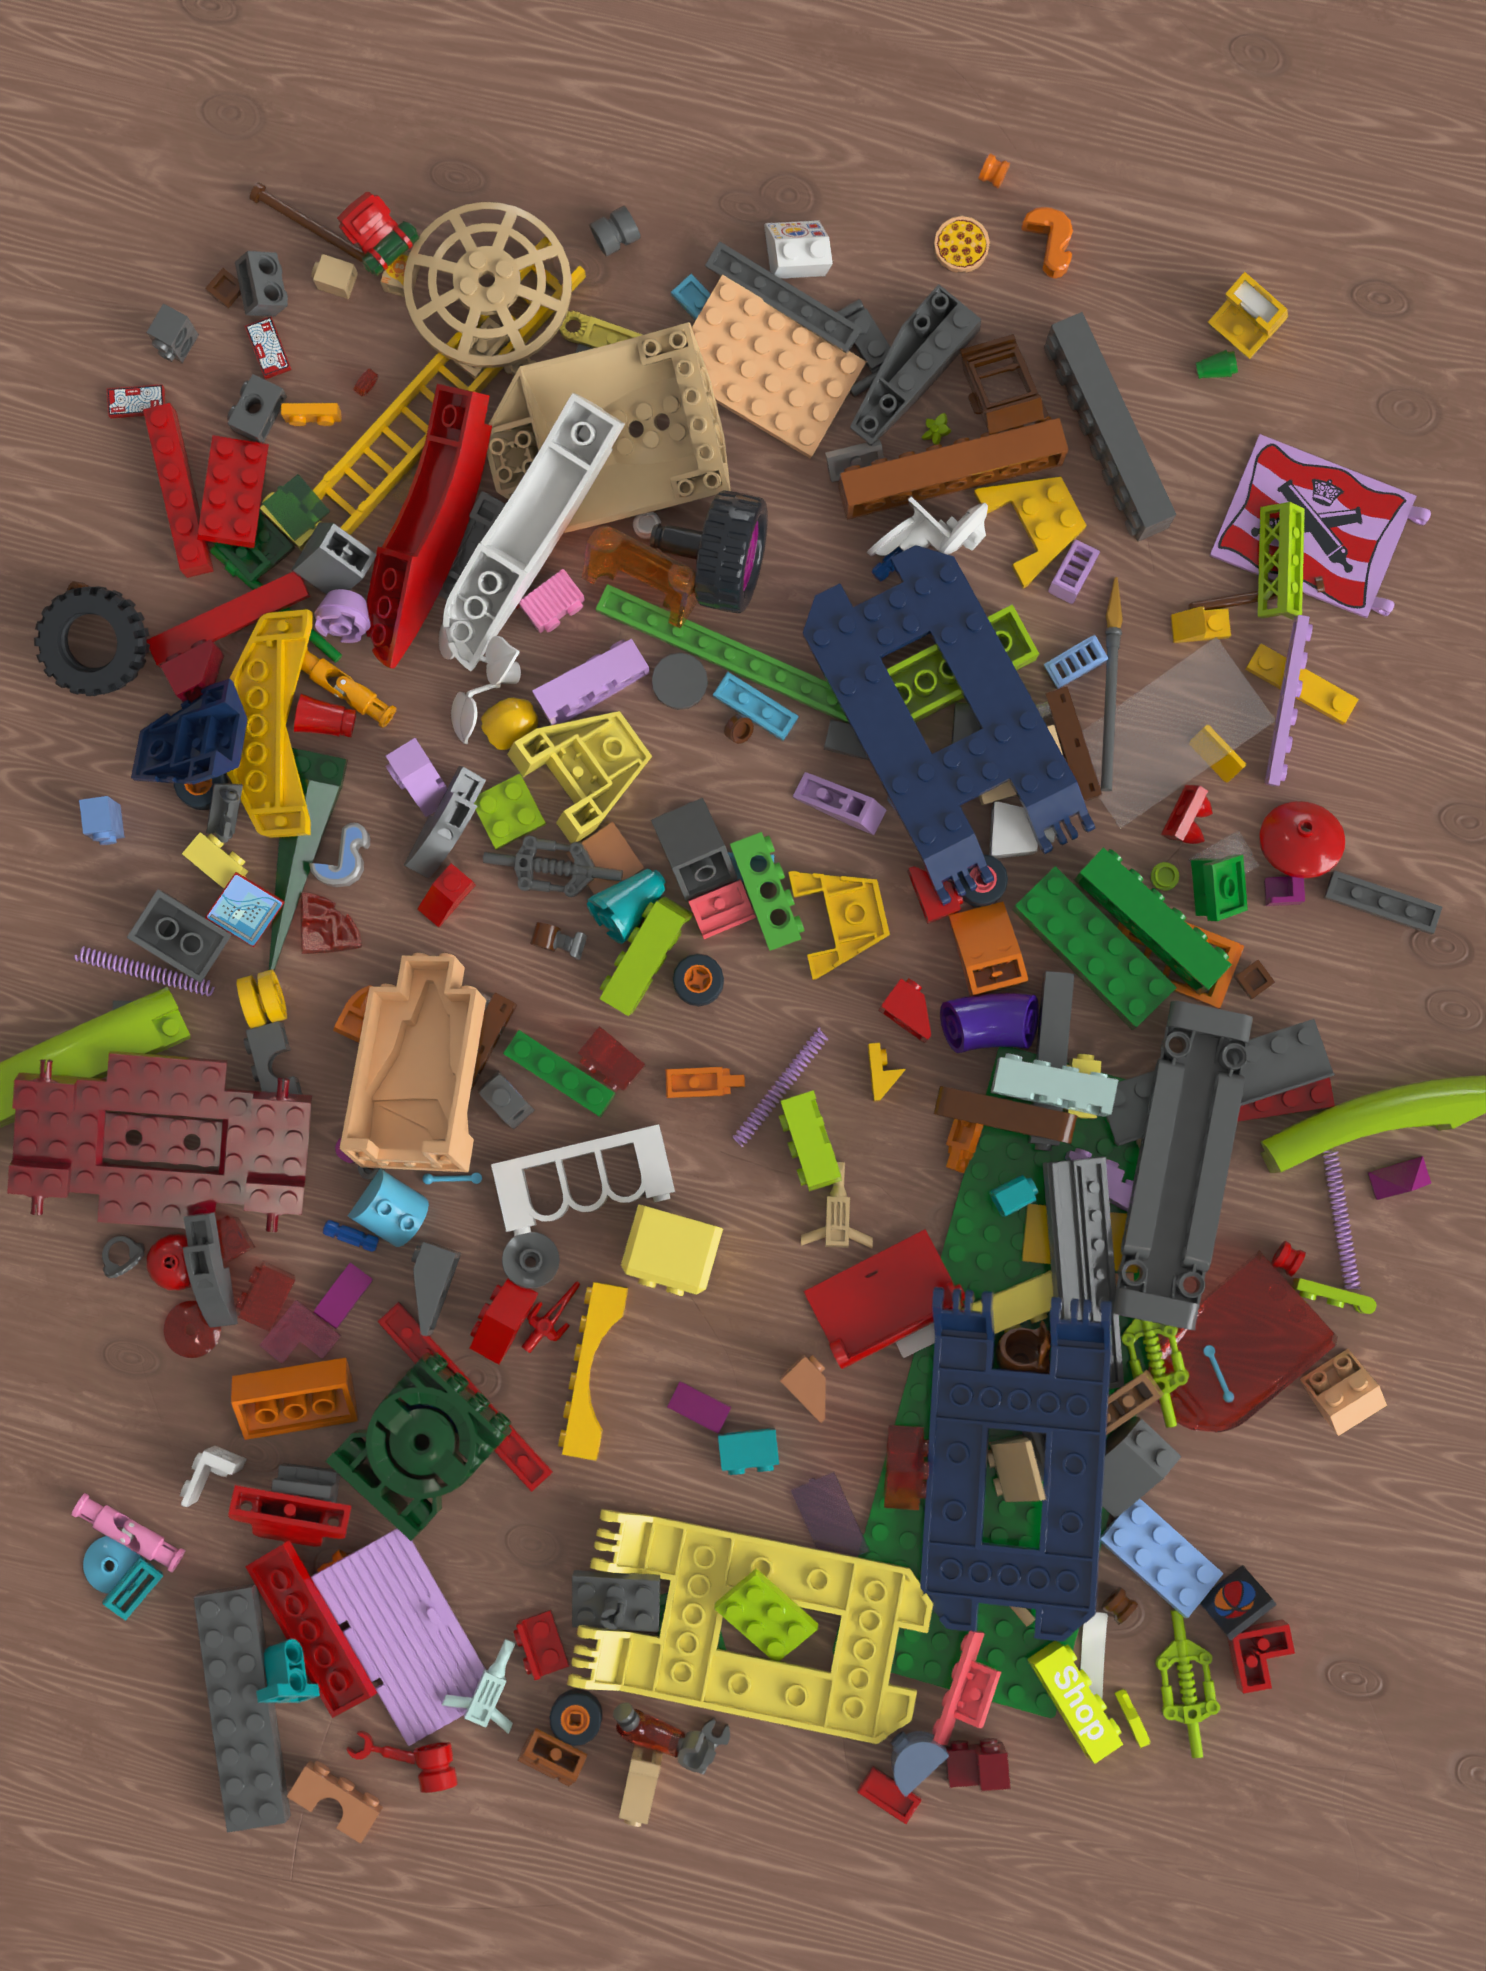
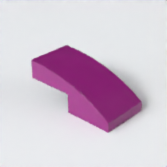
M349 1263L313 1313L337 1329L354 1308L355 1303L371 1285L373 1279L352 1263Z

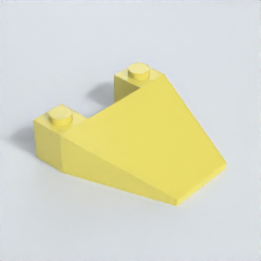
M620 711L537 728L515 741L507 754L523 777L546 764L574 802L573 806L563 811L556 822L571 844L579 842L595 832L652 757Z

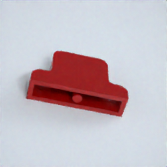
M235 1485L228 1517L235 1521L251 1524L252 1533L257 1537L283 1542L290 1540L294 1544L320 1547L323 1537L345 1538L351 1505ZM248 1503L252 1506V1509L250 1511L241 1510V1506ZM330 1519H337L339 1525L337 1527L330 1526L328 1521Z

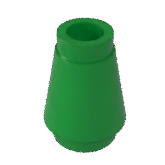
M1224 350L1199 362H1195L1198 379L1232 377V374L1238 373L1234 351L1227 352V350Z

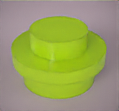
M1168 862L1159 863L1151 871V882L1159 890H1171L1179 881L1178 869Z

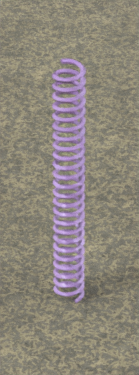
M85 946L81 948L78 959L77 955H74L75 960H80L82 963L86 961L87 964L91 963L93 966L97 964L98 967L102 966L104 969L108 967L109 970L113 969L115 972L119 971L120 973L124 972L126 975H135L136 978L140 976L144 979L146 977L147 981L151 979L152 982H155L157 980L158 984L162 982L163 985H173L174 988H184L185 991H195L196 994L200 992L201 995H204L206 993L207 997L213 993L215 988L212 987L208 994L210 980H208L203 992L205 979H203L198 991V981H195V986L192 989L194 980L192 977L186 988L189 977L187 974L181 986L183 973H180L178 983L175 985L178 975L177 971L174 972L173 980L170 984L172 970H169L167 980L164 982L167 972L166 968L163 970L162 978L159 981L161 967L158 968L154 979L155 965L152 967L151 975L148 978L151 965H147L143 976L144 962L141 964L140 972L137 975L140 962H136L135 970L132 973L134 960H131L129 970L126 972L129 959H125L124 967L121 970L123 957H120L118 967L115 969L118 959L117 955L114 956L113 965L110 968L112 953L108 956L106 966L104 965L107 957L106 952L103 954L102 962L99 965L102 954L101 950L98 951L95 963L93 961L96 955L95 949L92 951L91 959L88 962L91 952L90 947L86 951L84 960Z
M817 1027L818 1032H813L815 1037L810 1036L811 1041H806L807 1045H803L804 1050H799L800 1054H796L797 1059H792L793 1063H789L790 1068H785L786 1072H782L783 1077L780 1076L778 1077L779 1081H775L776 1086H771L772 1090H768L769 1095H764L765 1099H761L762 1104H757L758 1108H754L755 1113H750L752 1118L747 1117L748 1122H743L745 1127L740 1126L741 1131H736L738 1136L733 1135L734 1140L741 1147H743V1144L740 1141L745 1144L748 1143L744 1137L751 1139L747 1132L754 1135L755 1132L751 1128L758 1130L754 1123L761 1126L762 1123L758 1119L765 1121L761 1114L769 1117L765 1110L772 1112V1109L768 1105L776 1108L772 1101L779 1103V1100L775 1096L783 1099L779 1092L786 1094V1091L782 1087L790 1090L786 1083L793 1085V1082L789 1078L797 1081L793 1074L800 1076V1073L796 1069L804 1072L800 1065L807 1067V1064L803 1060L811 1063L807 1056L813 1059L814 1055L810 1051L818 1054L814 1047L820 1050L821 1046L817 1042L825 1045V1042L820 1037L826 1041L828 1037L822 1033L820 1027Z
M1327 1150L1323 1153L1328 1154L1322 1157L1331 1159L1325 1160L1323 1163L1331 1165L1325 1166L1324 1169L1331 1171H1327L1325 1174L1334 1175L1326 1179L1327 1181H1334L1327 1184L1329 1187H1334L1328 1191L1337 1192L1329 1195L1330 1198H1337L1330 1201L1332 1204H1337L1331 1206V1209H1340L1331 1213L1333 1215H1340L1333 1218L1334 1221H1340L1333 1225L1343 1226L1334 1230L1335 1232H1343L1336 1234L1335 1237L1343 1238L1336 1242L1346 1243L1337 1247L1338 1249H1346L1338 1252L1339 1255H1346L1340 1257L1339 1260H1349L1340 1264L1341 1266H1349L1341 1269L1342 1272H1349L1343 1274L1342 1277H1353L1343 1280V1283H1353L1345 1285L1343 1288L1360 1290L1361 1287L1356 1286L1360 1283L1356 1280L1359 1276L1353 1275L1358 1272L1357 1269H1353L1357 1266V1264L1353 1263L1357 1259L1351 1258L1355 1253L1350 1252L1354 1250V1247L1350 1246L1354 1242L1349 1241L1353 1236L1346 1235L1352 1232L1350 1229H1346L1351 1226L1346 1223L1350 1219L1343 1218L1349 1215V1213L1343 1212L1348 1209L1343 1206L1347 1202L1340 1201L1346 1198V1196L1340 1195L1345 1192L1340 1189L1344 1185L1337 1184L1343 1181L1342 1178H1337L1342 1176V1173H1337L1342 1168L1334 1167L1340 1165L1339 1161H1335L1340 1157L1331 1156L1339 1151Z

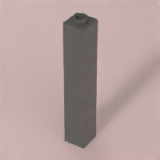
M1045 971L1042 978L1035 1060L1050 1062V1067L1059 1069L1067 1065L1074 974ZM1031 1102L1033 1106L1063 1111V1108ZM1028 1136V1144H1035V1150L1052 1151V1146L1060 1145L1059 1141Z

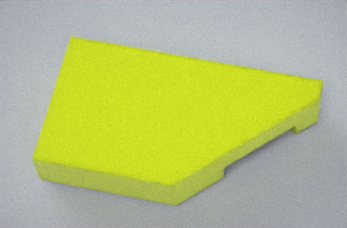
M1122 1689L1115 1692L1114 1694L1140 1748L1149 1745L1151 1741L1136 1709L1132 1705L1127 1691Z

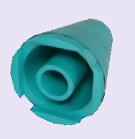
M645 869L592 895L587 900V908L599 926L603 924L609 929L606 934L617 943L623 944L629 939L635 927H638L644 919L642 915L649 903L655 904L663 894L666 881L657 870Z

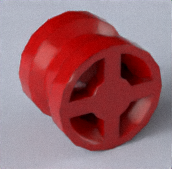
M1284 1241L1273 1256L1271 1265L1275 1268L1281 1267L1287 1275L1292 1277L1301 1266L1306 1252L1301 1249L1295 1250L1289 1242Z

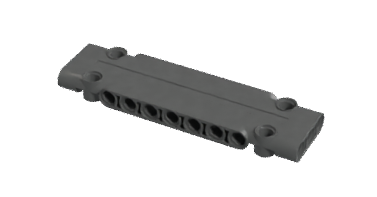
M1171 1001L1165 1035L1161 1043L1160 1059L1158 1058L1155 1066L1121 1244V1254L1123 1256L1118 1269V1282L1112 1314L1195 1331L1201 1294L1205 1289V1273L1208 1272L1211 1265L1244 1089L1245 1077L1242 1074L1244 1065L1248 1060L1247 1048L1253 1021L1252 1016L1182 1001ZM1172 1038L1178 1039L1182 1043V1051L1180 1053H1174L1170 1050L1169 1042ZM1228 1050H1233L1238 1054L1239 1061L1236 1065H1232L1227 1061L1226 1053ZM1129 1265H1135L1139 1269V1277L1136 1281H1130L1126 1276V1269ZM1189 1276L1196 1281V1289L1192 1293L1186 1292L1183 1287L1184 1280Z

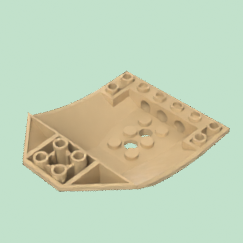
M689 322L613 344L520 366L489 425H492L487 457L496 492L507 499H510L529 469L572 393L591 401L625 424L612 446L613 450L563 533L714 496L723 490L731 491L724 433L709 374ZM661 414H666L670 419V425L666 430H661L657 426V418ZM634 421L641 422L644 427L643 434L637 438L633 437L629 432V426Z

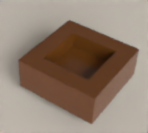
M224 268L219 271L205 288L211 296L228 309L241 295L238 279Z
M1259 959L1234 976L1250 1000L1275 983Z

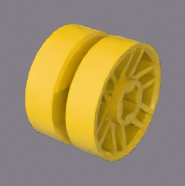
M273 969L258 973V984L252 975L237 979L240 1004L251 1029L266 1025L267 1016L272 1023L287 1019L283 992Z

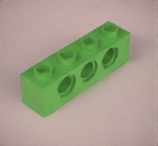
M760 832L731 843L732 852L769 951L802 939L800 933L805 930L800 916L794 917L790 906L795 905L791 892L789 889L783 890L780 882L781 879L785 878L779 862L774 864L770 853L775 851L770 836L764 837L763 833ZM756 855L763 856L767 861L766 868L761 872L754 871L750 866L752 857ZM772 882L775 884L777 893L774 897L765 898L761 895L760 887L763 883ZM775 909H782L787 914L786 921L781 925H776L770 920V914Z

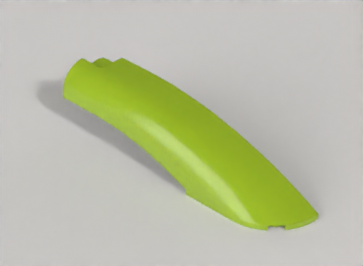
M162 988L100 1015L0 1062V1128L15 1122V1109H12L14 1079L19 1072L40 1074V1060L46 1059V1066L48 1059L53 1060L52 1075L102 1079L107 1076L110 1051L155 1055L191 1039L169 988Z
M1486 1075L1452 1077L1411 1083L1343 1102L1282 1129L1280 1133L1261 1141L1265 1151L1260 1154L1270 1173H1280L1333 1147L1364 1136L1408 1127L1436 1126L1438 1131L1454 1129L1486 1113Z

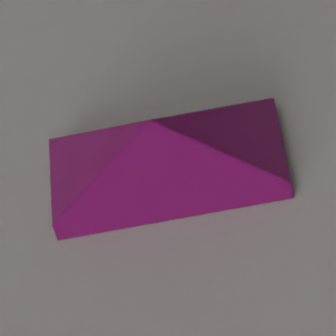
M1423 1156L1368 1172L1376 1200L1411 1192L1431 1184Z

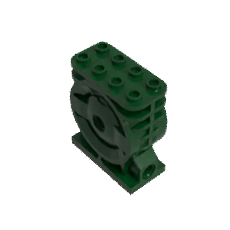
M436 1352L433 1355L430 1353L422 1355L418 1362L376 1408L369 1422L368 1429L354 1431L326 1460L339 1475L410 1541L442 1509V1496L464 1484L512 1432L510 1428L512 1422L502 1412L496 1413L489 1407L490 1401L480 1392L475 1394L468 1387V1380L460 1373L456 1372L454 1374L446 1367L448 1362ZM399 1398H402L410 1406L428 1404L438 1407L447 1413L457 1427L460 1440L459 1451L467 1459V1462L455 1453L457 1444L456 1432L451 1421L443 1413L424 1407L409 1410ZM384 1426L391 1431L389 1444L392 1456L403 1469L416 1475L436 1473L444 1482L439 1483L435 1478L415 1479L400 1472L388 1456L386 1432L383 1431ZM419 1434H425L430 1439V1446L428 1448H423L418 1444L417 1437ZM367 1458H368V1460H369V1463H370L372 1469H371L367 1464H366V1465L364 1464V1461H365ZM400 1495L414 1499L408 1505V1503Z

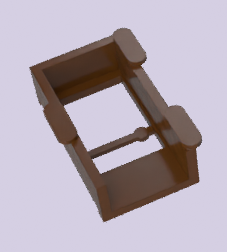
M1014 334L960 349L963 372L972 391L968 395V400L973 412L977 415H982L989 434L1037 420L1045 421L1048 419V412L1041 399V395H1039ZM1012 357L1013 363L1006 367L979 375L976 372L975 368ZM1017 370L1027 393L990 404L980 379Z

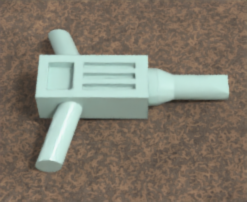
M505 1638L496 1661L488 1670L484 1669L472 1698L445 1695L441 1706L467 1708L464 1714L465 1719L483 1727H487L491 1719L506 1733H509L513 1723L498 1711L495 1706L505 1686L506 1664L516 1643Z

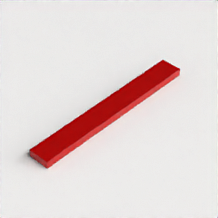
M400 1302L394 1305L377 1321L415 1364L422 1355L426 1353L433 1355L436 1352L448 1362L446 1367L454 1374L456 1372L460 1373L468 1380V1387L475 1394L477 1392L482 1393L430 1335H421L420 1324ZM490 1402L489 1407L498 1413L499 1411ZM510 1424L512 1432L494 1451L532 1492L553 1473V1470Z

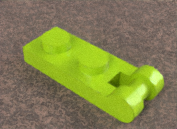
M1294 1278L1292 1289L1300 1291L1299 1297L1314 1301L1316 1296L1327 1298L1326 1304L1340 1308L1344 1307V1303L1353 1305L1358 1313L1371 1314L1376 1310V1301L1371 1297L1301 1278Z

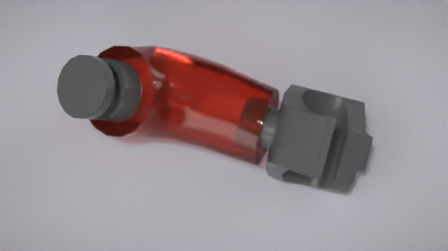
M627 1702L619 1704L613 1711V1718L617 1722V1733L628 1743L675 1758L678 1757V1763L682 1767L697 1773H703L714 1760L716 1755L714 1751L715 1744L704 1740L705 1735L702 1731H689L685 1736L684 1731L653 1716L644 1714L641 1710L633 1709L631 1704Z

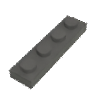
M1335 870L1331 873L1324 899L1431 935L1435 932L1442 906Z

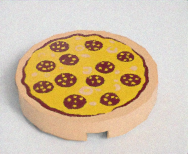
M965 216L954 217L944 222L937 231L934 242L935 255L941 265L957 273L958 271L971 272L981 266L988 255L990 245L988 232L983 225L975 219Z

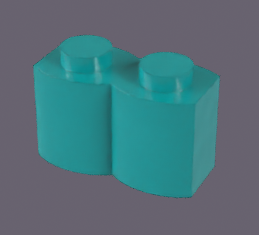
M1023 1175L989 1191L990 1197L1002 1217H1006L1036 1201L1035 1195L1039 1193L1033 1180L1025 1178Z

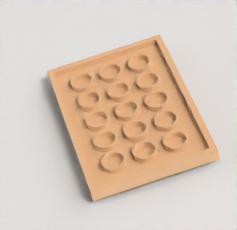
M724 275L719 279L692 326L711 380L716 403L811 459L866 361L850 351L848 354L841 351Z

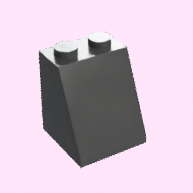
M703 798L651 820L685 901L738 879L725 844Z

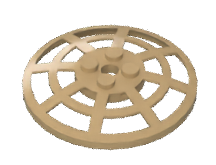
M480 202L467 204L450 210L437 218L422 232L419 239L414 243L404 271L406 306L412 322L420 335L432 348L443 356L460 364L477 368L509 366L526 360L539 352L553 339L561 328L571 301L572 278L570 266L565 251L555 234L531 213L503 203ZM482 209L506 211L501 225L481 223L466 227L460 214ZM517 215L537 226L552 245L536 250L534 245L525 236L512 229ZM450 220L456 232L440 245L434 257L418 254L428 236L442 223ZM478 232L497 233L492 246L480 247L475 245L470 234ZM508 236L519 242L529 254L513 259L503 250ZM460 240L466 253L457 263L442 259L447 250L456 241ZM558 256L561 263L563 275L561 300L545 294L546 275L542 261ZM535 264L537 272L536 290L521 285L519 270ZM414 265L429 268L428 288L432 300L418 310L412 293V271ZM438 270L453 274L454 289L441 296L438 294L436 285ZM483 275H492L495 278L493 285L489 287L482 286L479 280ZM517 297L532 301L525 313L514 321L508 308L516 301ZM459 299L461 304L470 310L466 323H461L454 318L445 307ZM540 305L556 311L553 320L545 331L533 342L525 346L518 330L534 317ZM438 312L440 317L449 326L462 333L458 350L439 340L426 327L423 320ZM498 314L503 324L502 327L493 329L476 328L480 315ZM508 335L515 351L508 354L496 356L469 354L473 337L493 339Z

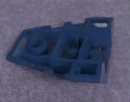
M226 679L205 687L201 690L203 695L192 702L187 699L181 703L182 709L173 715L166 713L140 730L131 779L134 781L196 784L238 768L240 766L248 719L234 682L231 679Z

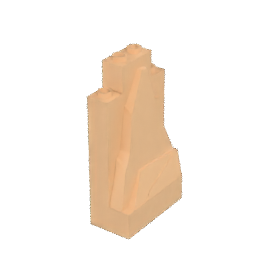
M414 953L413 956L402 955L397 986L381 984L380 987L369 988L340 1150L362 1168L469 1171L474 1139L469 1135L467 1110L486 999L475 987L462 986L465 967L452 954L442 953L439 956H428L424 953Z

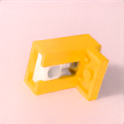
M1244 272L1226 292L1227 301L1208 321V324L1248 359H1251L1267 339L1288 318V309Z

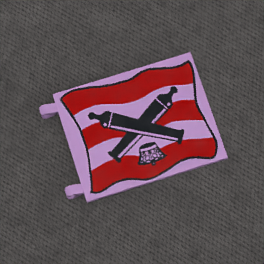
M1260 434L1210 556L1259 575L1260 507L1286 502L1294 503L1305 509L1303 592L1306 595L1364 618L1368 617L1371 609L1383 616H1388L1393 610L1394 602L1376 597L1407 518L1416 524L1425 525L1430 518L1431 512L1428 509L1413 506L1416 496ZM1280 512L1270 514L1269 526L1274 528L1280 521ZM1276 538L1269 545V553L1272 556L1279 548V541ZM1275 565L1268 573V579L1274 581L1278 576V568ZM1322 576L1325 592L1318 593L1315 577Z

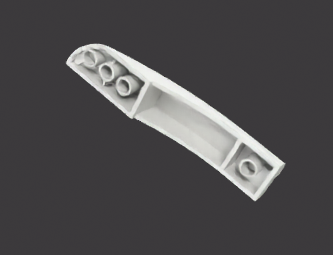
M572 393L529 469L483 540L477 545L447 599L444 609L443 627L446 630L448 645L457 660L470 671L475 668L482 658L490 639L493 636H497L544 565L613 450L614 442L625 425L617 418L605 412L601 407L577 394Z

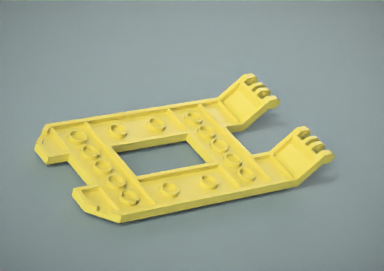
M601 1509V1520L619 1522L621 1524L619 1532H612L603 1528L597 1529L596 1536L617 1540V1544L595 1541V1549L615 1552L614 1560L606 1561L602 1558L593 1557L590 1568L616 1573L660 1575L661 1579L671 1581L660 1637L630 1630H610L578 1625V1637L598 1639L597 1647L574 1646V1653L594 1657V1660L572 1657V1666L592 1669L590 1678L570 1674L567 1685L582 1689L624 1691L874 1744L880 1743L897 1729L912 1721L917 1690L889 1684L899 1627L928 1633L933 1602L927 1593H923L920 1588V1582L910 1568L653 1515ZM757 1569L799 1607L842 1615L831 1672L717 1649L723 1616L714 1609L715 1602L752 1571Z

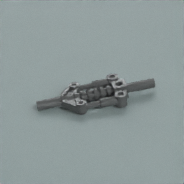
M527 836L524 838L523 845L518 853H516V856L484 852L483 863L514 867L518 878V887L523 891L550 892L551 890L564 892L568 897H575L594 878L622 881L623 870L595 867L586 848L580 842H573L571 845H567L553 840ZM537 849L570 851L574 858V864L572 861L565 863L564 860H559L558 862L557 859L550 861L549 858H544V860L542 857L536 858ZM534 870L538 873L542 871L545 874L550 872L553 875L557 873L560 876L565 874L568 877L572 875V879L565 886L554 885L548 881L533 880Z

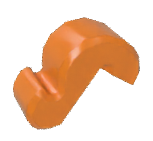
M1035 208L1026 214L1021 230L1048 234L1042 270L1050 278L1062 277L1066 274L1072 258L1070 251L1064 252L1069 245L1073 232L1071 220L1064 212L1054 208Z

